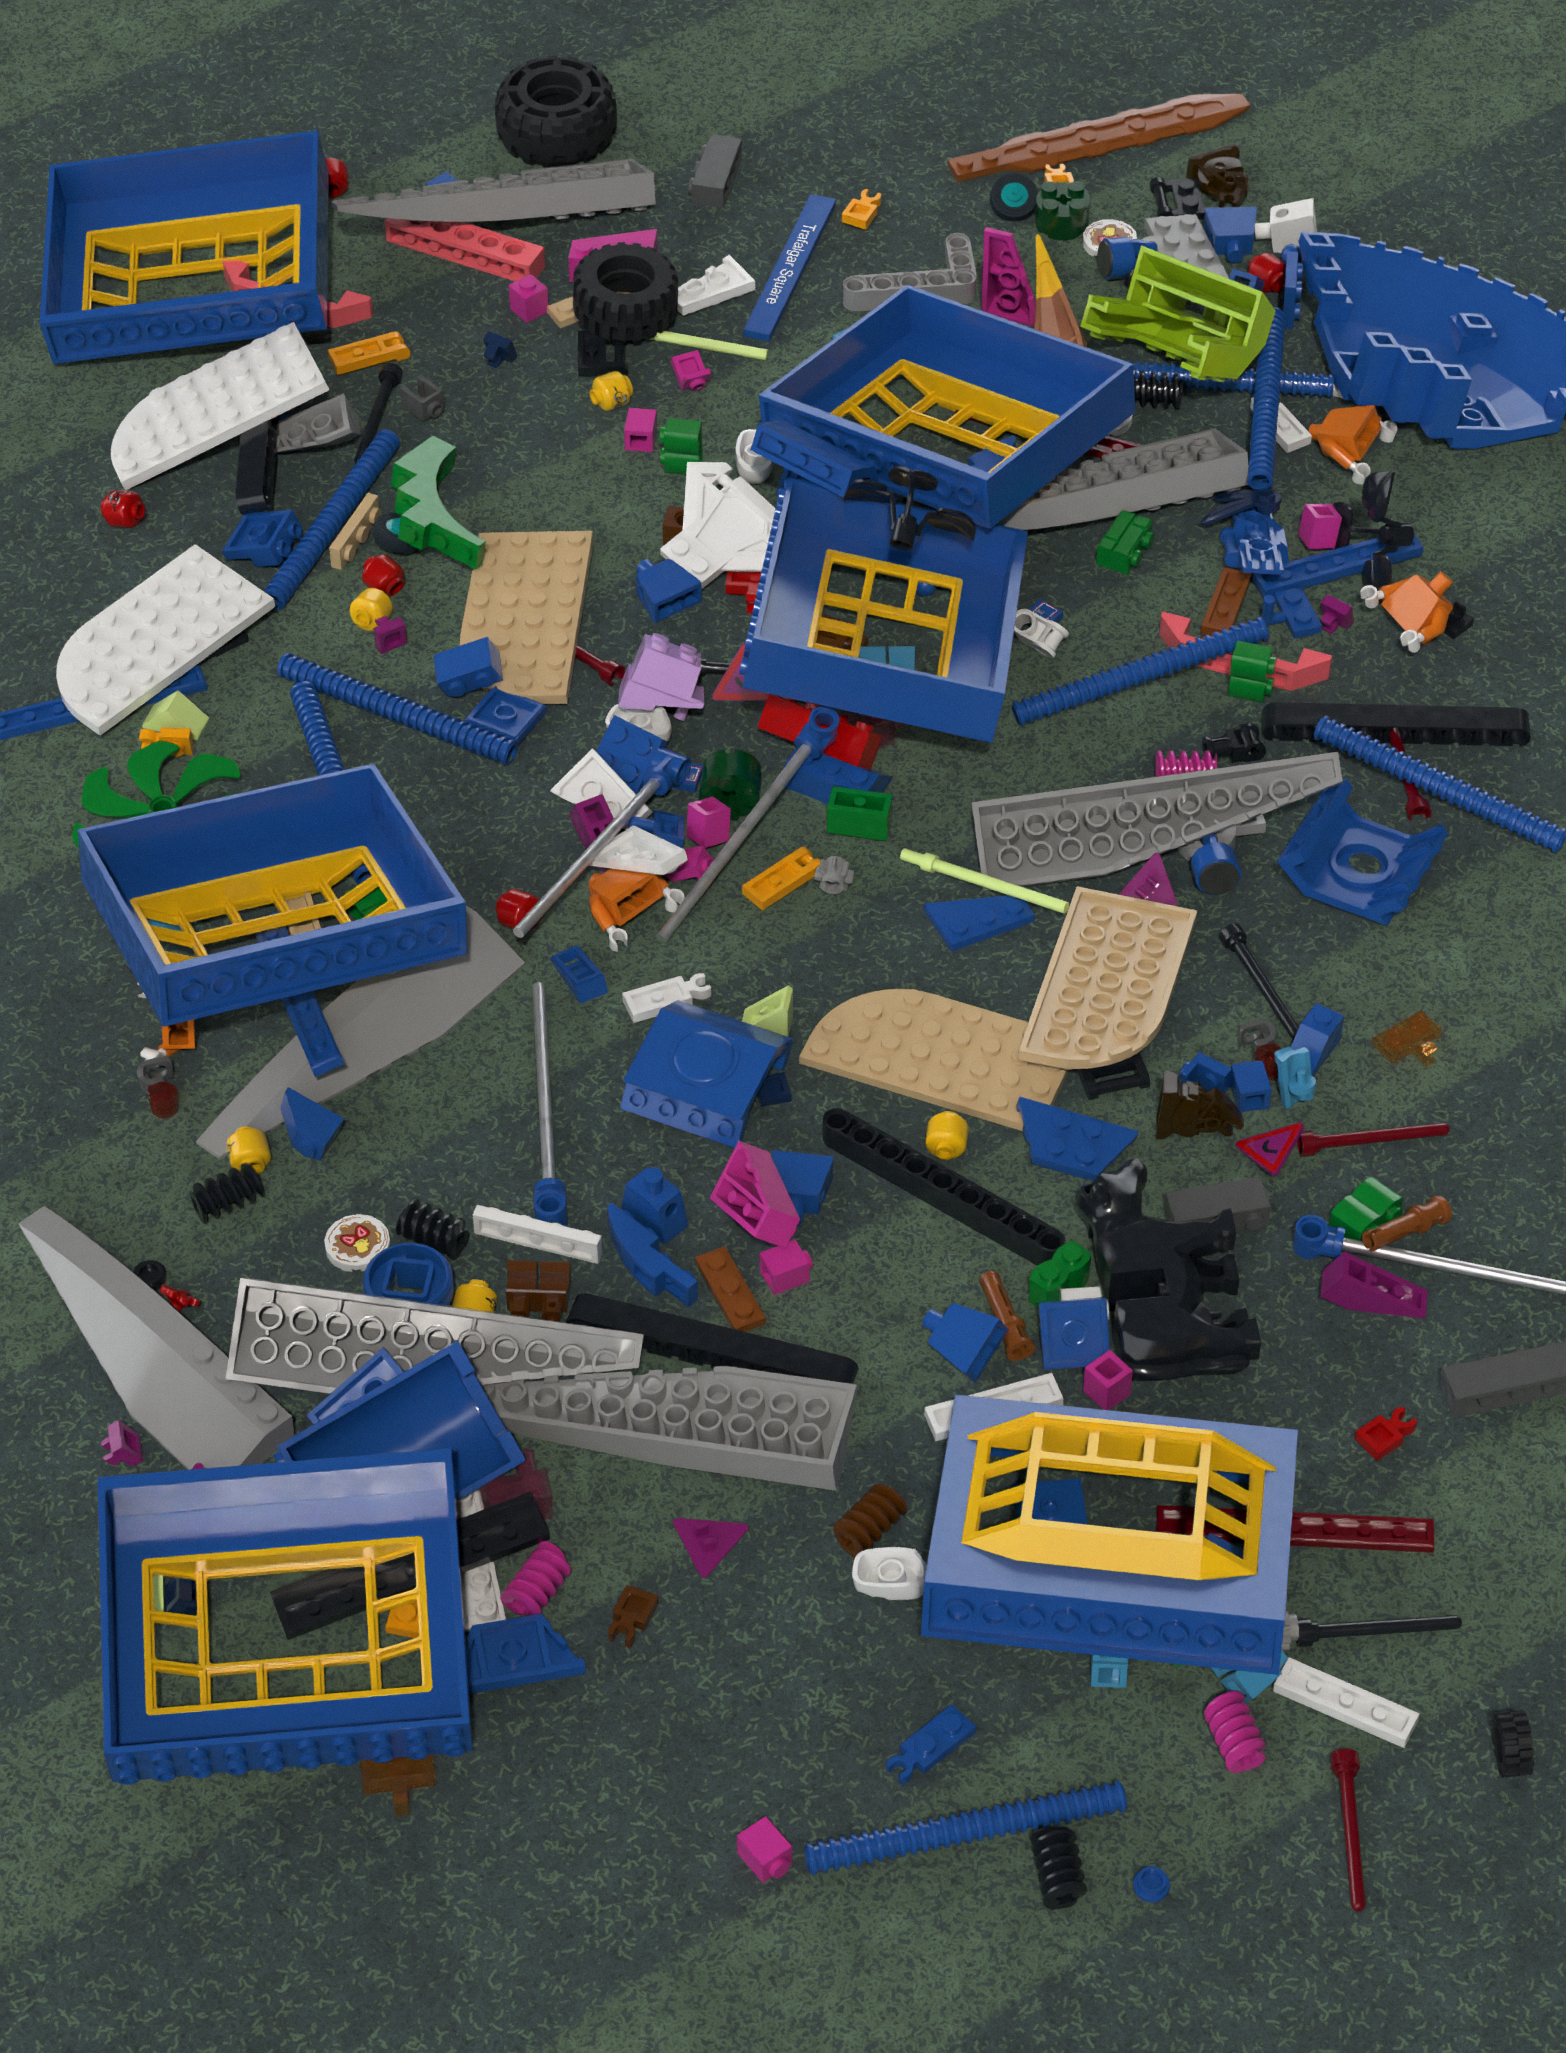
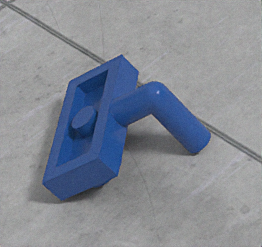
M1302 587L1275 592L1274 596H1264L1262 619L1267 626L1285 622L1294 639L1321 633L1322 625ZM1275 604L1279 612H1274Z
M654 810L652 820L637 816L629 820L627 829L634 825L682 848L684 842V816Z

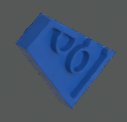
M1009 895L924 903V912L951 952L1032 923L1035 920V914L1026 901Z

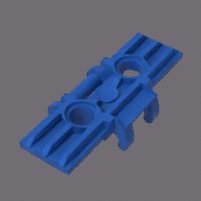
M1255 506L1231 515L1234 527H1226L1220 532V540L1224 544L1226 551L1224 554L1225 564L1229 567L1240 568L1243 573L1284 574L1283 564L1288 562V546L1284 528L1276 523L1272 513L1261 514Z

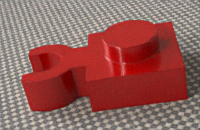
M1399 1407L1393 1411L1390 1420L1387 1421L1382 1415H1379L1358 1429L1355 1433V1440L1378 1461L1403 1444L1404 1436L1410 1435L1416 1430L1418 1420L1414 1418L1409 1422L1400 1421L1404 1418L1406 1409Z

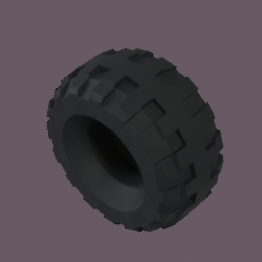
M556 55L528 60L526 64L518 65L512 69L510 76L504 77L497 90V98H495L497 134L511 155L515 158H522L524 163L532 166L537 164L547 168L576 165L580 162L587 163L594 159L595 154L603 153L611 141L612 134L616 132L617 105L612 84L602 71H597L596 66L587 61L585 63L581 62L578 58L569 56L563 58Z

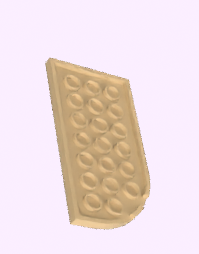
M593 531L479 533V538L486 541L483 563L476 570L472 569L460 634V646L488 636L499 650L503 681L494 683L489 687H482L484 690L489 691L497 686L501 691L526 697L542 704H568L594 544Z
M1077 886L1018 1051V1060L1065 1070L1088 1069L1123 1061L1148 1046L1156 1037L1164 1022L1197 920V910Z
M915 989L873 991L843 1002L832 1009L816 1025L799 1056V1064L1023 1131L1024 1123L1021 1113L1017 1112L1016 1109L1019 1096L1053 1106L1069 1070L1018 1060V1051L1028 1022Z

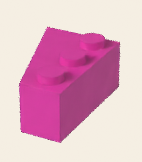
M657 229L572 240L569 253L570 282H573L574 270L580 260L585 255L588 256L590 251L596 248L599 250L606 244H611L612 246L617 245L618 242H625L628 245L639 243L642 247L646 248L649 246L654 248L656 253H658Z
M738 1141L710 1199L755 1238L786 1248L800 1221L799 1215L770 1153Z

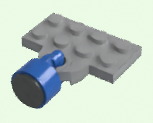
M1196 214L1145 218L1144 229L1148 237L1142 240L1130 239L1127 236L1104 238L1098 246V267L1101 275L1107 280L1125 278L1135 268L1141 245L1229 279Z
M1261 814L1177 847L1179 853L1187 861L1191 859V867L1196 884L1201 891L1213 895L1223 894L1232 890L1239 883L1242 872L1234 850L1236 847V836L1265 833L1266 822L1264 816Z

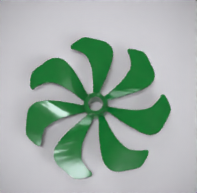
M158 741L134 752L127 762L130 777L150 800L149 804L123 797L113 791L108 785V767H102L86 777L81 802L88 812L99 816L136 817L178 807L177 804L190 792L212 779H239L241 775L234 760L209 753L200 754L191 759L186 766L173 797L162 795L159 783L160 766L166 758L179 750V746L170 742ZM79 822L75 823L72 832V842L78 848L77 829L86 828Z

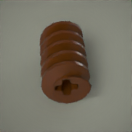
M875 1484L869 1490V1493H865L860 1501L856 1502L852 1509L848 1510L843 1515V1518L834 1524L833 1531L839 1545L854 1558L861 1551L871 1549L873 1541L879 1542L882 1538V1533H888L891 1530V1524H897L900 1521L899 1514L904 1516L907 1514L905 1501L899 1493L887 1485Z

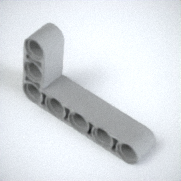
M962 233L948 235L945 247L946 269L847 277L843 281L844 307L850 311L873 310L905 285L922 289L961 304L971 303L976 298L977 274L969 237Z

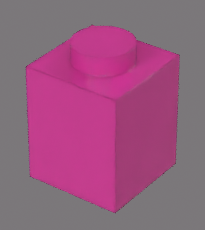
M532 274L509 285L510 309L526 323L547 313V287Z
M629 408L624 429L625 450L653 452L657 434V410Z
M1305 504L1298 536L1308 549L1320 551L1323 548H1335L1342 517L1332 504Z
M713 796L688 803L687 837L699 844V846L703 845L705 848H713L717 844L729 841L731 808Z
M796 1240L789 1241L786 1248L776 1246L759 1253L760 1273L773 1295L810 1282V1269L813 1267L812 1260L807 1250L802 1251Z
M1109 1350L1085 1367L1083 1392L1103 1410H1110L1131 1395L1133 1370Z
M766 1816L737 1835L738 1855L762 1883L772 1877L774 1879L780 1878L790 1869L792 1864V1846Z

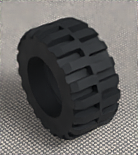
M618 242L617 245H603L599 250L596 248L590 251L588 256L585 255L574 270V314L585 329L589 328L590 333L595 336L601 335L603 339L608 341L615 339L619 343H626L628 340L640 342L642 338L646 337L651 339L657 335V332L662 333L666 330L668 325L675 319L678 308V273L676 268L661 252L656 253V250L649 246L646 248L642 247L639 243L628 245L625 242ZM620 291H629V292H635V293H618V292H620Z

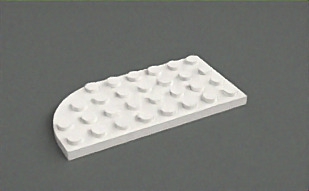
M292 322L281 326L276 331L262 338H257L250 344L233 350L211 363H206L201 368L187 375H182L163 387L153 389L146 398L139 402L121 422L111 445V460L125 491L329 391L295 323Z
M193 545L86 622L70 637L60 653L56 668V678L62 701L74 717L101 736L275 607L274 598L197 545Z

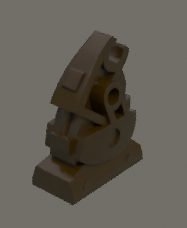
M1236 143L1188 158L1186 178H1197L1199 187L1206 194L1219 199V208L1224 207L1226 202L1232 203V207H1240L1248 194V175L1243 174L1244 168L1239 161L1240 151Z
M1164 1070L1156 1114V1139H1166L1172 1133L1193 1137L1194 1135H1199V1132L1214 1133L1216 1131L1230 1137L1233 1135V1126L1231 1124L1237 1125L1238 1129L1244 1127V1118L1241 1112L1223 1092L1216 1088L1207 1091L1200 1088V1084L1189 1081L1180 1084L1178 1074Z

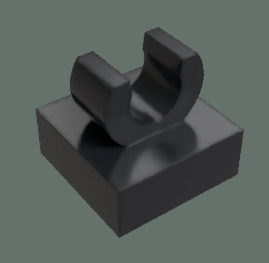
M1457 600L1454 602L1453 609L1449 614L1444 632L1452 639L1461 635L1473 626L1474 618L1465 613L1466 606Z

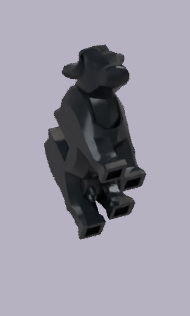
M1137 1159L1128 1160L1116 1171L1101 1173L1092 1183L1081 1186L1077 1199L1078 1213L1086 1220L1088 1238H1094L1097 1270L1104 1288V1295L1106 1300H1108L1109 1311H1115L1112 1340L1116 1356L1133 1370L1132 1380H1170L1198 1374H1235L1250 1365L1249 1360L1259 1359L1261 1338L1256 1318H1248L1246 1308L1237 1309L1229 1319L1218 1322L1212 1319L1221 1318L1222 1313L1220 1311L1209 1312L1208 1308L1203 1304L1204 1292H1224L1228 1295L1238 1294L1240 1279L1234 1253L1227 1254L1218 1261L1202 1258V1256L1218 1253L1221 1249L1226 1251L1234 1250L1236 1228L1231 1208L1222 1210L1219 1216L1210 1222L1188 1221L1178 1223L1142 1215V1191L1146 1187L1148 1171L1146 1166Z

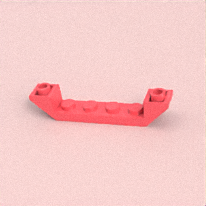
M238 260L222 261L224 278L231 291L259 288V282L250 279L249 263ZM347 290L337 304L327 301V326L332 328L366 320L373 316L372 297Z
M1162 612L1159 635L1168 647L1173 646L1177 648L1178 644L1186 645L1187 641L1195 642L1196 638L1189 636L1190 618ZM1304 648L1297 664L1277 659L1274 675H1270V678L1275 679L1274 687L1293 691L1329 679L1332 655ZM1225 653L1224 657H1219L1218 655L1216 660L1208 659L1207 663L1199 662L1198 667L1230 675L1233 654Z

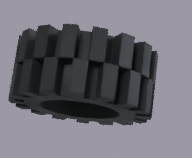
M1524 1710L1494 1713L1492 1718L1494 1738H1492L1495 1747L1494 1754L1497 1766H1499V1774L1502 1778L1532 1775L1534 1771L1533 1737H1531V1726L1529 1725L1526 1712Z

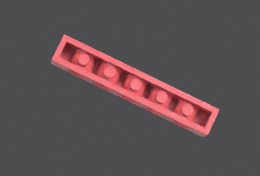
M391 218L385 220L386 241L509 280L518 281L529 274L537 278L545 268L544 247L465 222L417 221Z

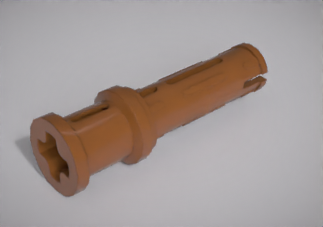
M1440 1195L1434 1196L1429 1199L1428 1203L1422 1206L1419 1204L1411 1206L1407 1214L1365 1231L1362 1235L1363 1244L1367 1249L1370 1248L1369 1251H1376L1382 1246L1395 1242L1411 1233H1426L1430 1230L1431 1226L1446 1224L1451 1220V1207L1444 1197Z
M997 1271L985 1272L981 1275L979 1283L985 1292L994 1316L1000 1319L1009 1329L1003 1338L1006 1345L1005 1353L1010 1361H1017L1030 1357L1035 1351V1345L1025 1333L1026 1325L1024 1320L1014 1312L999 1273Z

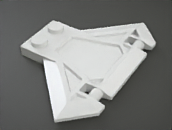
M687 462L683 530L660 548V554L666 560L672 559L701 581V589L724 571L762 572L775 508L741 476L734 480L728 476L733 469L726 462ZM720 484L723 488L719 490L715 486Z

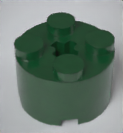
M1048 181L1043 183L1041 190L1036 196L1035 226L1037 230L1048 235V238L1058 241L1078 238L1079 234L1083 233L1086 227L1089 226L1090 196L1084 189V184L1079 181L1071 183Z
M718 750L710 754L705 759L702 769L699 800L713 796L731 808V821H737L739 817L748 815L760 799L762 784L760 762L754 756L742 750H735V753H725V750Z

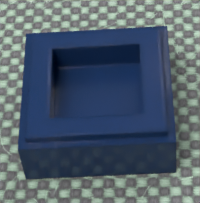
M785 1072L767 1075L757 1094L761 1107L792 1101Z

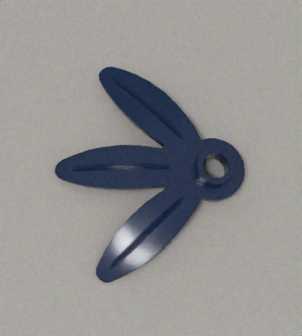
M1272 486L1261 491L1240 489L1222 493L1211 500L1213 502H1233L1213 510L1200 521V524L1204 526L1255 506L1261 514L1275 513L1280 509L1282 496L1272 490Z

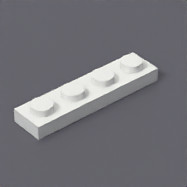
M477 1205L474 1210L473 1225L475 1234L596 1264L601 1259V1235L594 1234L591 1231L569 1228L559 1223H549L533 1219L527 1215L508 1213L494 1207L488 1208Z
M1052 1373L968 1395L1062 1406L1064 1399ZM954 1399L924 1407V1416L935 1441L948 1438Z
M1289 1657L1281 1670L1282 1674L1274 1683L1273 1692L1405 1748L1419 1719L1420 1713Z

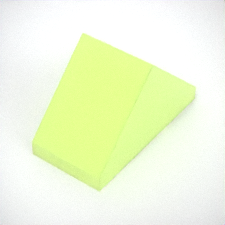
M178 690L153 705L142 727L159 732L161 727L191 729L193 740H198L209 721V717Z
M788 985L747 1007L744 1010L742 1022L789 1037L793 1019V988Z

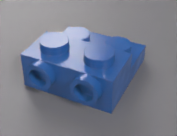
M293 510L245 514L222 552L227 560L251 558L255 567L280 565L283 558L290 555L291 545L294 540L301 537L302 526Z

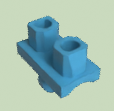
M1289 1046L1276 1051L1274 1058L1278 1067L1279 1077L1277 1079V1088L1280 1091L1281 1104L1284 1108H1291L1297 1101L1314 1099L1313 1092L1317 1088V1083L1311 1073L1310 1051L1305 1047L1294 1050Z

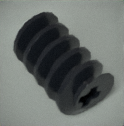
M1140 371L1137 378L1134 376L1135 404L1138 398H1140L1142 406H1146L1149 399H1152L1153 406L1158 407L1160 401L1163 400L1164 407L1168 409L1171 402L1174 401L1176 409L1180 410L1183 380L1182 382L1179 381L1178 374H1174L1171 381H1168L1167 373H1162L1159 380H1157L1155 372H1151L1148 379H1146L1144 371Z
M248 1163L241 1164L240 1171L236 1168H230L228 1176L224 1173H218L216 1181L212 1178H206L204 1186L199 1182L194 1183L193 1192L190 1191L193 1207L203 1224L207 1223L208 1212L215 1219H218V1208L222 1207L227 1214H230V1203L234 1202L239 1209H242V1198L246 1197L251 1204H254V1193L258 1192L261 1197L264 1196L258 1176Z
M417 1198L412 1199L408 1206L404 1208L396 1224V1235L402 1234L407 1240L413 1239L415 1243L432 1247L443 1255L447 1254L452 1260L458 1258L469 1240V1230H464L465 1220L463 1218H458L453 1224V1214L447 1213L442 1219L443 1211L440 1208H436L431 1213V1205L425 1203L420 1208V1200Z
M1055 1827L1039 1829L1031 1834L1030 1840L1033 1844V1854L1036 1857L1035 1865L1037 1870H1039L1037 1875L1041 1883V1893L1044 1896V1906L1050 1910L1072 1907L1076 1904L1078 1898L1085 1895L1088 1891L1087 1885L1082 1882L1085 1875L1080 1870L1082 1861L1077 1856L1080 1851L1078 1845L1075 1844L1077 1840L1076 1833L1071 1830Z

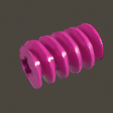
M1157 750L1155 753V777L1217 769V754L1212 759L1210 751H1205L1202 759H1200L1197 751H1192L1190 759H1188L1185 751H1180L1177 759L1173 751H1168L1165 759L1160 750Z
M541 1541L537 1545V1549L530 1554L529 1559L523 1563L522 1569L508 1583L506 1590L501 1593V1602L510 1611L518 1615L540 1614L542 1612L540 1607H546L549 1604L548 1597L555 1596L557 1592L556 1587H561L564 1584L563 1577H568L571 1574L572 1569L567 1563L564 1553L549 1541Z
M1231 1691L1216 1697L1207 1705L1204 1711V1718L1209 1724L1211 1733L1215 1736V1743L1220 1748V1754L1225 1759V1765L1233 1773L1256 1768L1265 1762L1266 1759L1265 1753H1262L1266 1743L1262 1738H1259L1261 1732L1258 1727L1254 1726L1255 1719L1252 1715H1249L1250 1708L1247 1703H1243L1245 1696L1240 1691Z

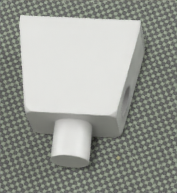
M1314 198L1273 206L1270 209V222L1255 223L1256 240L1272 239L1273 252L1281 253L1283 248L1289 244L1299 246L1301 232H1317Z

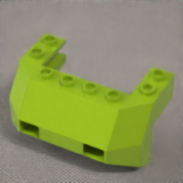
M1141 245L1126 299L1089 294L1080 327L1090 330V336L1106 340L1108 336V338L1124 342L1125 338L1140 340L1147 343V349L1157 352L1165 350L1167 351V357L1177 360L1187 359L1186 362H1181L1180 367L1191 371V377L1206 380L1208 376L1209 379L1224 382L1225 378L1238 379L1266 345L1276 310L1262 291ZM1187 299L1191 300L1192 303L1204 305L1203 315L1185 309Z

